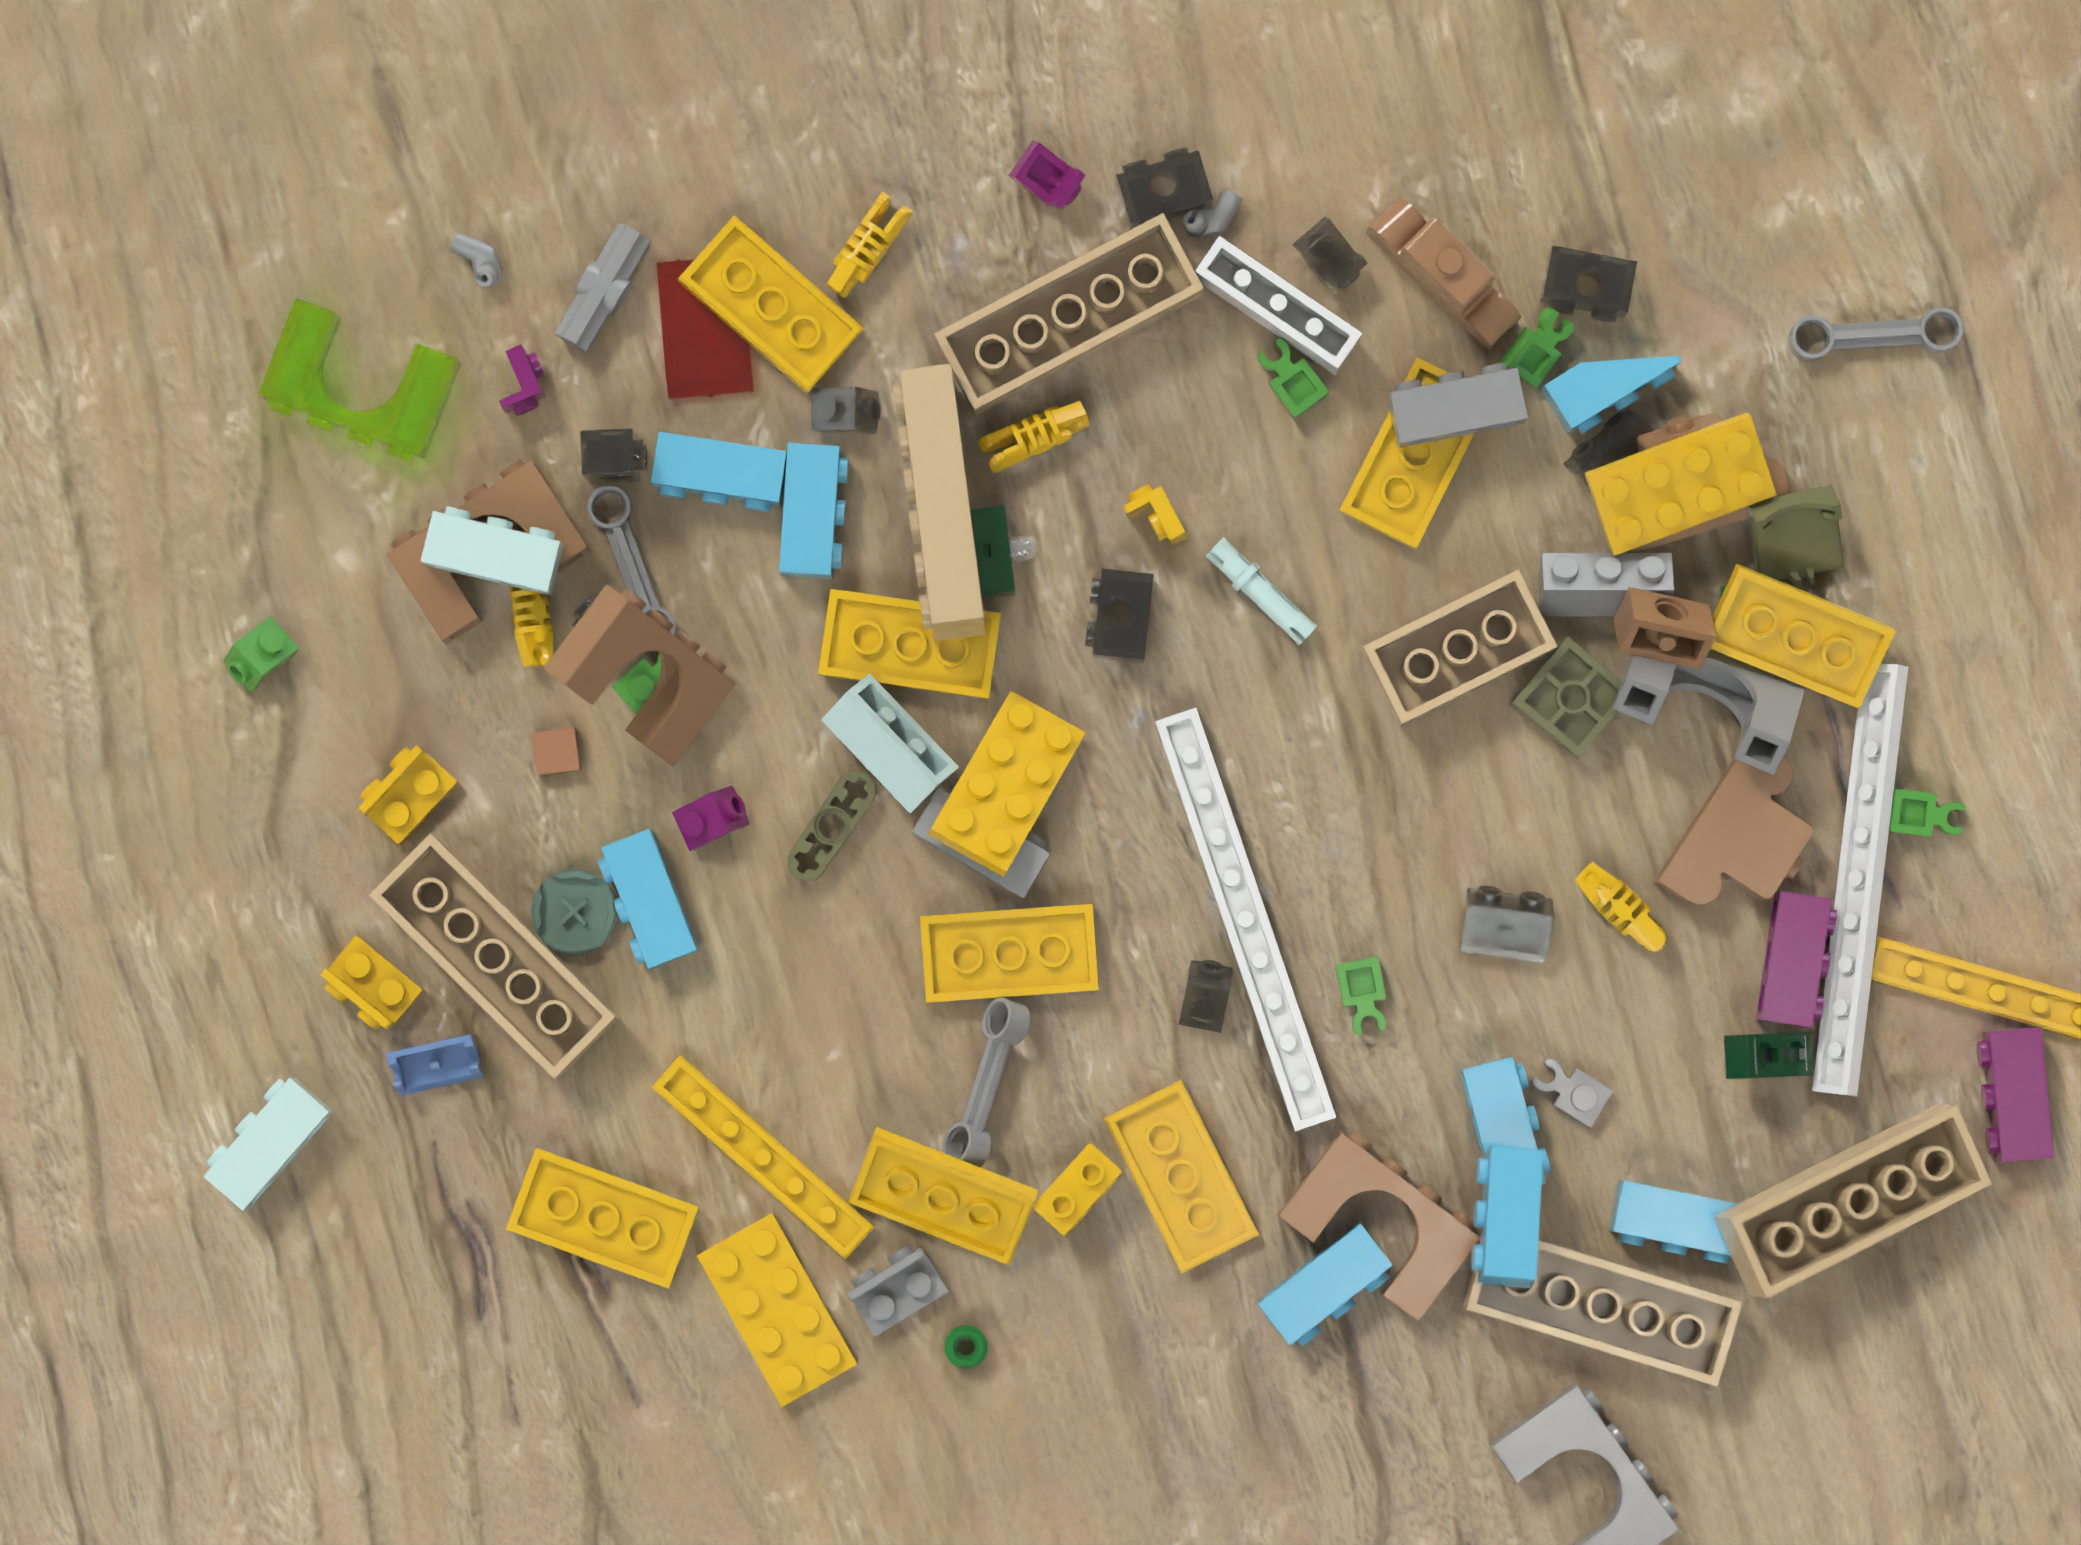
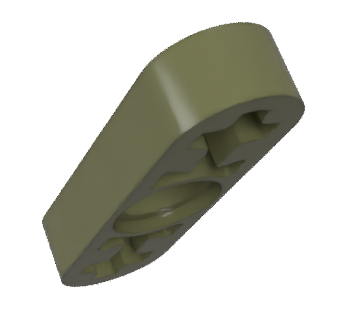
M850 771L844 774L788 855V868L797 879L809 882L820 878L868 810L876 795L875 784L868 774L862 771ZM859 779H862L866 782L863 789L868 795L864 800L856 798L849 809L857 811L853 819H850L844 810L831 806L835 798H838L843 804L849 795L848 790L845 788L846 783L850 781L856 784ZM827 814H837L844 821V831L837 838H826L820 832V821ZM813 833L821 843L833 848L828 855L820 849L815 856V861L819 864L818 869L815 872L807 869L803 874L798 871L800 862L796 857L800 852L807 855L815 844L807 842V839Z

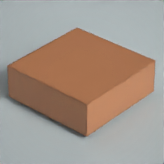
M575 727L532 732L537 776L581 771Z

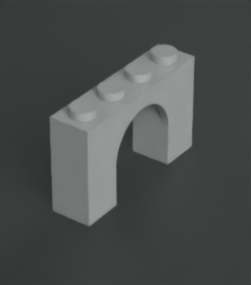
M1710 649L1701 670L1629 655L1612 709L1653 725L1668 692L1674 690H1693L1709 695L1727 706L1740 723L1741 735L1734 759L1775 775L1790 744L1806 687Z
M1570 1385L1489 1443L1517 1483L1554 1456L1568 1450L1582 1449L1592 1451L1601 1455L1609 1463L1615 1474L1618 1489L1614 1509L1600 1526L1573 1545H1658L1679 1530L1673 1522V1519L1679 1516L1664 1494L1656 1498L1647 1485L1653 1480L1652 1476L1639 1459L1631 1462L1622 1450L1628 1444L1614 1423L1607 1427L1597 1414L1602 1409V1406L1588 1387L1581 1391L1577 1385Z

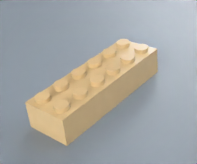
M1164 213L934 333V338L946 363L951 364L952 374L976 416L1202 297L1204 288Z
M951 364L899 370L901 383L893 384L897 419L898 421L906 420L905 426H898L903 462L911 461L910 468H903L908 504L916 503L917 510H909V520L913 546H922V552L914 553L918 586L919 588L927 587V594L919 595L924 630H933L934 641L986 635Z
M430 833L369 894L553 1079H559L619 1019L436 835Z
M1936 1104L1714 1216L1748 1294L1767 1299L1992 1185V1182L1957 1105Z
M1538 1240L1537 1278L1530 1288L1478 1283V1271L1473 1270L1462 1307L1476 1313L1718 1386L1743 1302Z

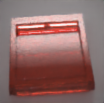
M695 259L658 262V290L668 399L704 396L711 398L716 395L754 392L750 344L677 281Z

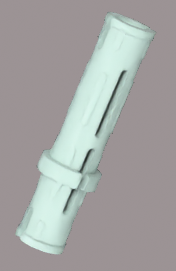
M1225 537L1205 556L1206 559H1209L1233 582L1231 587L1234 590L1238 591L1240 589L1298 646L1318 626L1258 571L1260 566L1255 561L1251 564Z

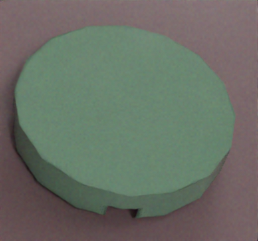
M580 869L559 871L545 880L534 895L531 907L533 927L542 941L555 951L570 955L590 953L605 944L615 930L618 913L613 900L616 897L609 885L592 872Z

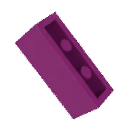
M1784 891L1775 892L1755 1020L1801 1028H1813V1021H1820L1823 1012L1824 996L1818 995L1820 977L1827 978L1830 966V953L1824 952L1826 936L1834 934L1837 920V910L1831 909L1832 899Z
M2034 1027L1982 1032L1983 1041L1977 1042V1059L1979 1066L1986 1068L1987 1084L1981 1085V1100L1983 1109L1990 1110L1991 1128L1985 1129L1988 1154L1994 1153L1995 1162L2054 1158L2042 1028Z

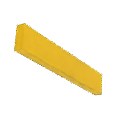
M1876 937L1872 981L2034 1027H2041L2048 1031L2081 1040V994L1882 937Z
M679 1055L651 1087L845 1260L874 1229V1225L682 1055Z

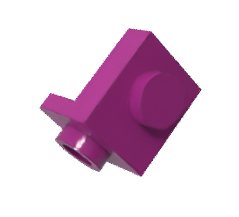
M1032 140L1008 176L1045 205L1062 209L1065 205L1072 203L1080 193V183L1084 179L1085 174L1081 170L1067 165L1041 143Z
M522 345L506 351L522 391L499 401L505 413L514 411L515 416L539 407L537 400L545 397L538 378L545 375L535 351L527 354Z
M733 786L710 792L672 812L689 851L698 849L750 824L746 815L745 804L740 796L737 795Z

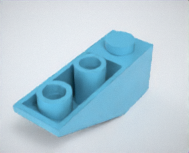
M1679 356L1581 362L1545 384L1541 392L1567 434L1577 428L1581 434H1584L1604 421L1600 416L1604 411L1615 406L1619 412L1639 400L1640 397L1637 391L1651 383L1653 388L1657 389L1677 376L1673 369L1682 361Z

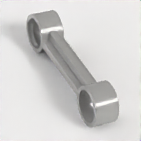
M1943 307L1932 309L1921 319L1830 325L1822 317L1806 316L1791 328L1788 335V345L1795 357L1807 362L1821 359L1830 350L1921 345L1928 352L1940 354L1949 351L1961 340L1963 323L1956 312ZM1932 316L1945 317L1952 323L1955 335L1950 343L1938 346L1929 341L1925 334V327ZM1809 323L1819 326L1826 335L1825 346L1817 354L1805 352L1797 343V330Z
M607 485L596 489L588 500V514L592 521L605 531L625 587L647 603L642 610L649 615L654 609L674 624L670 633L676 636V622L672 615L659 605L629 524L632 516V503L622 489L616 486ZM603 494H616L624 500V514L613 524L601 522L596 514H594L595 502Z
M999 997L994 999L986 1008L982 1021L984 1035L988 1038L962 1122L955 1123L948 1130L943 1143V1153L981 1167L987 1160L991 1148V1138L985 1128L1011 1046L1019 1044L1024 1039L1030 1026V1012L1025 1005Z

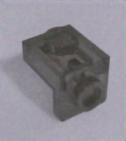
M1325 216L1292 244L1319 280L1334 290L1347 287L1356 281L1360 276V270L1367 265L1364 257L1353 250L1333 222Z
M856 386L813 388L811 431L819 433L860 432L877 434L878 421L881 415L879 393L877 391Z
M1191 960L1178 1025L1221 1033L1231 988L1233 968L1224 966L1214 960Z

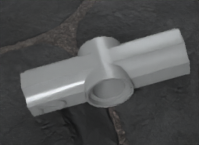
M619 222L597 261H592L583 273L575 290L576 297L564 314L554 334L578 350L588 353L609 315H614L624 301L631 286L630 279L649 250V246L652 243L651 240L633 228Z

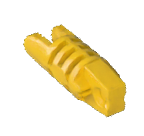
M881 192L859 223V226L854 230L843 249H841L833 261L837 268L827 282V285L832 291L843 298H846L858 281L863 284L866 282L874 268L886 254L888 248L893 244L913 215L912 210L903 206L894 214L884 230L876 226L888 210L892 200L884 192Z
M1081 401L1061 408L1057 405L1043 410L1040 414L1036 413L1022 419L1017 424L1013 423L978 439V444L983 452L991 453L996 451V449H1001L1015 443L1014 446L1003 450L1001 453L998 452L988 461L991 471L998 473L1029 459L1032 455L1036 456L1052 449L1055 445L1059 446L1071 440L1074 433L1089 426V419Z
M510 586L511 611L514 613L512 618L513 624H515L514 634L523 667L530 668L545 666L553 656V626L550 623L552 618L549 612L550 603L547 600V595Z
M1591 861L1577 875L1575 882L1594 905L1593 907L1624 937L1630 934L1640 945L1645 946L1644 949L1653 951V953L1663 949L1667 940L1666 931L1649 914L1651 908L1621 879H1618L1594 861Z

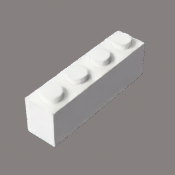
M1221 236L1217 238L1195 270L1203 286L1334 375L1337 374L1361 338L1362 333Z

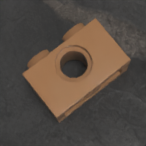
M1628 587L1613 619L1619 652L1701 670L1716 638L1709 604Z

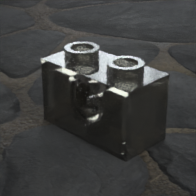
M1180 148L1165 153L1163 155L1164 161L1147 165L1146 160H1140L1122 167L1123 173L1116 175V185L1130 230L1164 213L1168 220L1185 215L1190 210L1195 209L1199 211L1212 207L1214 199L1199 150L1189 153L1187 148ZM1158 177H1167L1174 182L1175 190L1169 196H1158L1152 191L1151 183Z
M1552 246L1548 253L1539 302L1549 304V307L1561 314H1573L1574 309L1591 312L1590 318L1594 320L1616 322L1617 317L1624 318L1628 313L1637 261ZM1581 276L1592 277L1598 284V293L1594 296L1582 295L1576 286L1577 279Z
M632 428L580 431L582 475L589 484L641 481L640 470H648L647 445L644 444L643 439L638 438Z
M1102 568L1101 579L1092 578L1090 604H1097L1098 611L1096 622L1088 621L1085 641L1086 647H1093L1092 658L1144 663L1154 574ZM1115 604H1122L1130 610L1131 620L1125 626H1113L1106 618L1107 610Z

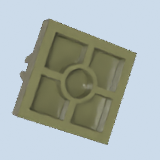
M1832 485L1771 497L1747 506L1754 571L1778 581L1789 579L1799 588L1802 587L1801 577H1807L1810 585H1814L1815 573L1844 567L1839 519H1842V509Z
M1567 636L1511 702L1510 706L1522 716H1527L1578 759L1618 712L1612 709L1621 680Z

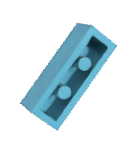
M659 432L651 484L655 488H660L659 495L665 497L685 499L686 492L703 495L702 502L727 506L728 499L745 501L744 508L770 512L771 505L781 507L786 476L787 451Z
M788 443L779 573L781 576L833 579V569H841L843 543H835L836 526H844L846 501L838 500L839 483H847L849 458L841 457L840 446Z
M647 829L601 847L604 857L598 859V864L606 883L614 881L620 898L614 899L613 902L622 924L630 921L636 938L629 940L637 963L646 962L647 968L652 970L698 952L699 948L653 831Z
M1507 1057L1459 1070L1482 1158H1485V1154L1490 1146L1543 1150L1541 1185L1546 1184L1544 1174L1551 1173L1545 1148L1537 1149L1533 1132L1539 1131L1540 1127L1534 1106L1526 1107L1522 1090L1528 1089L1529 1085L1523 1064L1515 1065L1514 1058Z
M1490 1146L1485 1154V1158H1478L1476 1183L1483 1184L1482 1201H1476L1474 1227H1481L1480 1244L1473 1245L1471 1269L1478 1271V1283L1530 1288L1536 1281L1543 1150Z
M1619 1180L1609 1231L1619 1233L1618 1242L1643 1247L1646 1238L1661 1241L1660 1250L1686 1255L1687 1248L1690 1247L1705 1250L1703 1259L1729 1264L1731 1254L1714 1216L1737 1205V1203Z
M1357 1223L1256 1303L1289 1345L1297 1341L1300 1346H1303L1322 1331L1317 1324L1331 1314L1336 1320L1356 1304L1352 1297L1359 1291L1366 1288L1370 1293L1388 1280L1390 1276L1386 1270L1393 1265L1364 1227Z

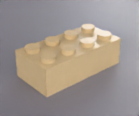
M1518 569L1364 645L1360 651L1398 727L1552 652L1558 646Z

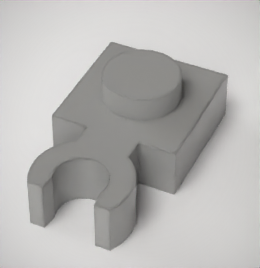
M1545 1059L1543 1064L1553 1070L1554 1078L1549 1083H1543L1533 1077L1532 1085L1540 1091H1555L1559 1095L1552 1105L1588 1128H1591L1613 1091L1578 1068H1575L1568 1078L1564 1075L1563 1068L1557 1061Z

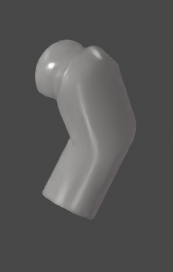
M1224 189L1214 208L1188 211L1183 217L1184 229L1190 236L1196 238H1205L1224 233L1243 198Z
M457 232L450 252L471 260L476 275L474 279L479 286L491 288L498 284L502 277V267L496 249L488 243Z

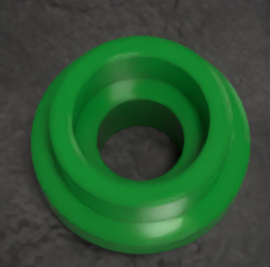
M958 1326L946 1338V1356L953 1365L959 1368H974L987 1355V1339L984 1333L974 1326ZM964 1338L971 1339L975 1344L974 1351L969 1355H964L958 1350V1343Z

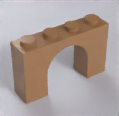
M522 460L511 464L500 472L503 479L489 488L485 483L475 487L463 497L466 503L458 507V509L471 512L470 520L482 522L487 520L488 517H495L517 524L527 534H529L530 527L555 532L554 540L560 541L564 545L557 573L591 551L532 460L525 465ZM445 508L442 509V510H440V511H438V512L444 513V512H445ZM429 526L416 535L413 530H410L391 543L394 549L386 553L441 641L448 644L482 622V619L460 587L454 572L425 566L420 562Z
M606 584L543 669L589 704L593 705L626 662L641 653L658 651L661 659V673L657 686L625 731L674 767L736 684L722 674L727 666L707 651L702 657L696 653L700 645L682 631H679L676 636L671 634L669 631L674 624L654 609L649 615L642 610L647 603L627 588L620 594Z
M1352 1131L1347 1137L1342 1132H1339L1277 1215L1314 1242L1341 1205L1352 1196L1370 1190L1385 1191L1396 1196L1406 1205L1412 1215L1415 1225V1241L1408 1258L1381 1294L1412 1318L1419 1321L1472 1251L1473 1245L1477 1244L1480 1240V1237L1473 1232L1476 1228L1474 1227V1222L1457 1209L1453 1215H1450L1438 1206L1443 1198L1423 1183L1416 1189L1406 1182L1404 1177L1408 1172L1387 1157L1381 1163L1369 1154L1373 1145L1360 1135Z

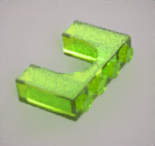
M295 298L258 393L263 399L268 401L266 408L291 417L293 410L309 416L307 424L331 432L333 425L349 431L347 439L367 447H371L373 440L389 446L387 454L407 462H411L413 455L425 459L461 366L459 360L416 343L401 384L392 398L383 405L371 410L355 411L343 408L332 401L326 391L323 380L324 363L341 318L333 311Z

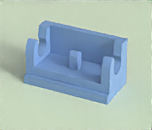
M475 1034L386 1053L388 1065L392 1068L394 1075L393 1086L400 1096L485 1077Z

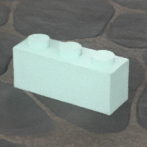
M446 506L444 513L433 511L420 561L425 566L552 596L564 547L560 541L554 540L555 532L530 527L529 534L512 530L513 522L495 517H488L487 523L470 520L471 512Z
M870 673L849 689L821 719L910 814L930 798L937 788H940L959 768Z
M289 1078L286 1082L279 1079L264 1095L263 1099L268 1103L258 1115L250 1112L236 1127L235 1132L239 1136L231 1146L227 1148L224 1144L221 1145L206 1162L210 1170L203 1177L242 1211L249 1210L334 1113L328 1105L297 1078Z

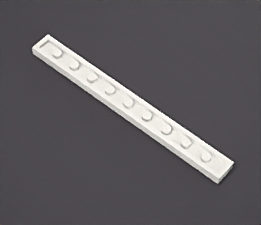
M1880 664L1860 709L1857 710L1834 910H1837V920L1834 934L1830 936V966L1827 978H1825L1824 1005L1820 1019L1812 1091L1856 1097L1858 1095L1908 667L1899 664Z
M1196 708L1155 721L1294 1131L1336 1118Z

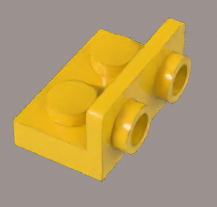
M1148 484L1127 495L1129 503L1124 505L1123 509L1129 520L1153 509V512L1148 514L1147 517L1159 541L1168 538L1171 546H1174L1187 539L1186 532L1161 486L1153 490L1151 485Z
M418 745L412 750L408 747L402 749L389 764L393 771L382 782L376 778L360 795L364 802L358 809L400 846L459 783Z
M358 935L354 936L331 966L325 968L320 976L328 981L323 988L343 1004L347 999H350L361 1008L357 1016L376 1031L380 1026L387 1030H392L424 991L422 987Z
M1088 1144L1034 1203L1033 1208L1064 1237H1067L1124 1172L1093 1144Z

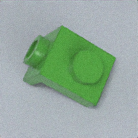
M270 616L233 644L224 659V664L227 666L230 676L237 683L243 684L250 692H253L260 686L266 676L292 658L299 647Z

